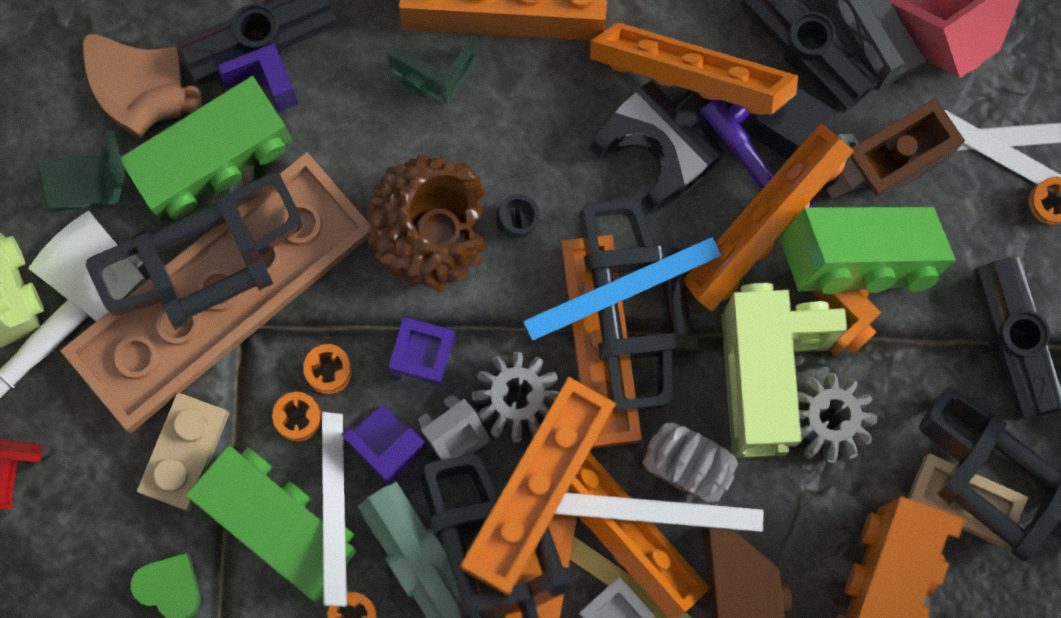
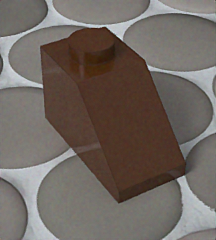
M934 98L853 147L854 152L849 157L874 194L879 196L913 182L949 160L964 143L965 139L938 100Z
M703 526L712 618H785L784 614H791V589L788 581H781L780 569L733 529Z

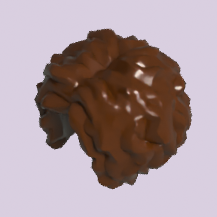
M418 155L416 159L410 158L404 164L388 167L385 176L381 177L380 184L373 188L374 196L370 197L368 201L369 212L367 219L371 228L370 237L367 239L369 248L373 250L375 260L380 261L387 271L402 281L408 280L411 287L420 284L441 292L444 290L447 282L452 283L465 279L467 269L480 265L482 261L480 253L486 250L483 238L471 229L482 216L483 205L479 199L484 195V188L480 177L463 162L456 164L447 163L442 157L430 158L426 155Z

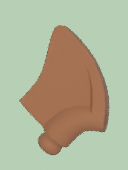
M90 34L85 37L83 53L90 87L106 114L126 132L141 139L156 122L165 119L182 118L184 113L191 114L201 108L199 89L195 86L183 87L181 59L177 47L145 50L126 46L96 34Z

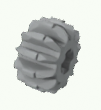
M521 352L513 353V367L508 369L503 359L499 356L493 358L492 365L498 376L496 377L486 371H480L477 375V380L489 390H477L472 393V401L474 403L488 405L477 413L481 423H487L497 418L492 427L491 435L499 438L506 426L512 427L511 438L512 442L516 444L521 442L522 427L527 426L530 434L533 437L536 435L540 428L537 418L544 421L550 410L547 406L553 405L560 393L546 390L557 382V374L555 372H548L538 377L537 375L543 365V360L539 357L532 360L528 369L523 368ZM519 387V393H521L523 388L529 392L526 397L525 408L516 409L515 402L512 407L505 404L508 400L509 388Z
M829 373L825 377L823 386L814 377L807 379L804 383L807 394L797 391L801 440L806 438L810 442L804 451V456L811 459L822 448L825 464L828 465L836 462L838 451L847 460L855 458L857 456L855 444L867 446L872 441L871 435L862 427L873 426L877 423L876 415L865 413L861 410L872 401L870 394H863L856 399L852 395L857 388V381L854 379H849L842 389H839L838 378L835 373ZM828 408L835 410L832 414L833 417L839 414L841 418V423L832 430L826 427L829 421L822 423L820 420V415Z
M665 423L662 425L658 433L652 437L646 449L648 452L643 461L646 470L655 477L706 503L718 502L725 490L728 491L735 477L733 474L738 465L735 456L729 453L727 449L703 437L701 434L693 432L684 426H679L676 423Z

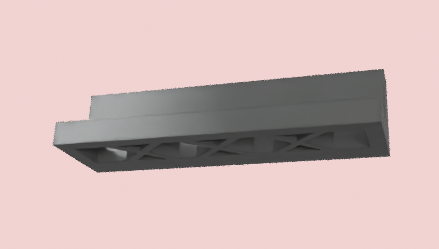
M825 0L863 65L879 80L876 84L878 90L915 72L925 64L924 56L889 0Z

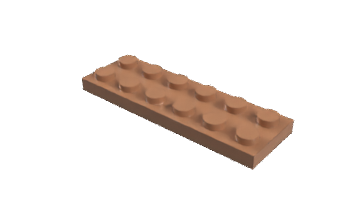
M308 152L280 173L300 214L302 227L298 232L261 256L274 283L273 285L260 291L257 286L190 317V324L177 330L173 328L162 303L121 315H113L108 312L60 350L130 434L175 398L177 392L181 393L370 237L371 227L368 221ZM274 190L268 191L238 207L254 243L284 224L289 216L280 195ZM226 222L210 229L166 265L180 298L247 267ZM148 279L126 298L156 289L152 279Z

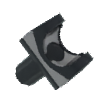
M654 80L642 86L618 108L599 131L589 147V150L598 160L603 159L613 150L616 153L625 147L632 146L645 148L655 155L661 168V174L657 178L659 182L641 201V204L651 214L661 210L687 193L725 155V151L707 134L712 126L700 111L712 100L705 99L698 92L689 89L674 100ZM722 100L727 108L731 107L734 104Z

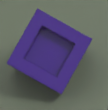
M275 43L217 66L227 91L253 76L277 113L299 105Z
M403 317L388 367L391 378L402 380L403 375L441 385L450 352H453L455 346V331Z
M384 405L379 406L354 431L348 427L341 434L344 441L388 486L426 450L425 442L410 427L407 429Z

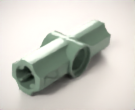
M395 482L380 489L358 505L365 522L386 551L387 556L384 558L409 598H415L426 618H461L457 607L461 598L445 550L437 537L434 536L431 528L426 530L398 483Z

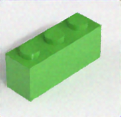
M251 76L120 157L119 160L151 211L163 222L169 217L171 220H176L189 214L198 205L197 200L213 190L221 192L232 187L241 179V172L257 162L263 165L277 159L286 150L285 145L293 140L255 78Z
M934 207L804 208L779 236L798 291H822L824 294H836L844 290L866 289L869 293H878L887 289L909 288L912 292H919L934 286L939 281V276L956 261Z
M228 445L186 496L307 597L317 602L324 594L323 522L307 510L313 500L289 480L283 488L279 487L266 476L272 466L249 447L242 454H239ZM346 527L345 567L357 554V551L348 544L354 534Z

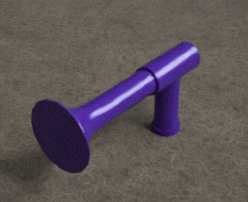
M712 100L700 111L762 190L775 174L749 141V136L740 125L753 113L745 110L744 106L733 104L727 108L722 100ZM816 200L810 201L808 208H811L816 203Z

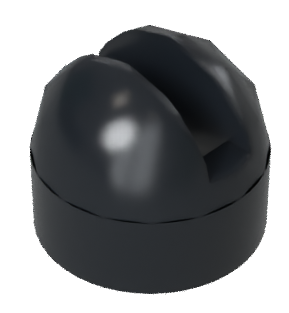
M523 194L508 196L500 204L496 212L498 229L509 238H522L529 235L540 219L537 204L530 197ZM515 207L517 228H514L511 222L509 208Z

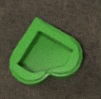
M185 553L147 564L139 568L132 577L131 592L134 598L141 604L150 607L157 606L160 613L166 618H190L198 611L201 603L200 592L190 554Z

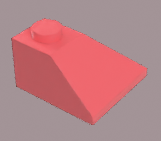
M1020 0L889 1L926 59L935 66L961 78L965 74L976 70L981 63L1000 51Z

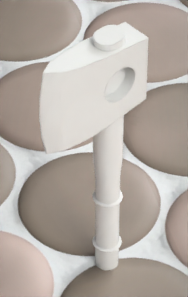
M89 210L59 231L28 267L30 271L67 300L29 336L16 354L0 368V398L11 387L15 388L14 385L33 366L48 356L88 316L98 321L109 312L104 307L85 264L88 258L115 247L117 244ZM136 255L109 265L103 270L104 280L115 300L126 298L146 282V279L137 270L143 262Z

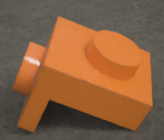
M866 289L844 290L836 294H824L822 291L813 292L821 302L828 303L829 309H845L846 327L848 330L828 349L835 357L846 347L855 354L876 333L870 324L881 312L867 299L869 293Z

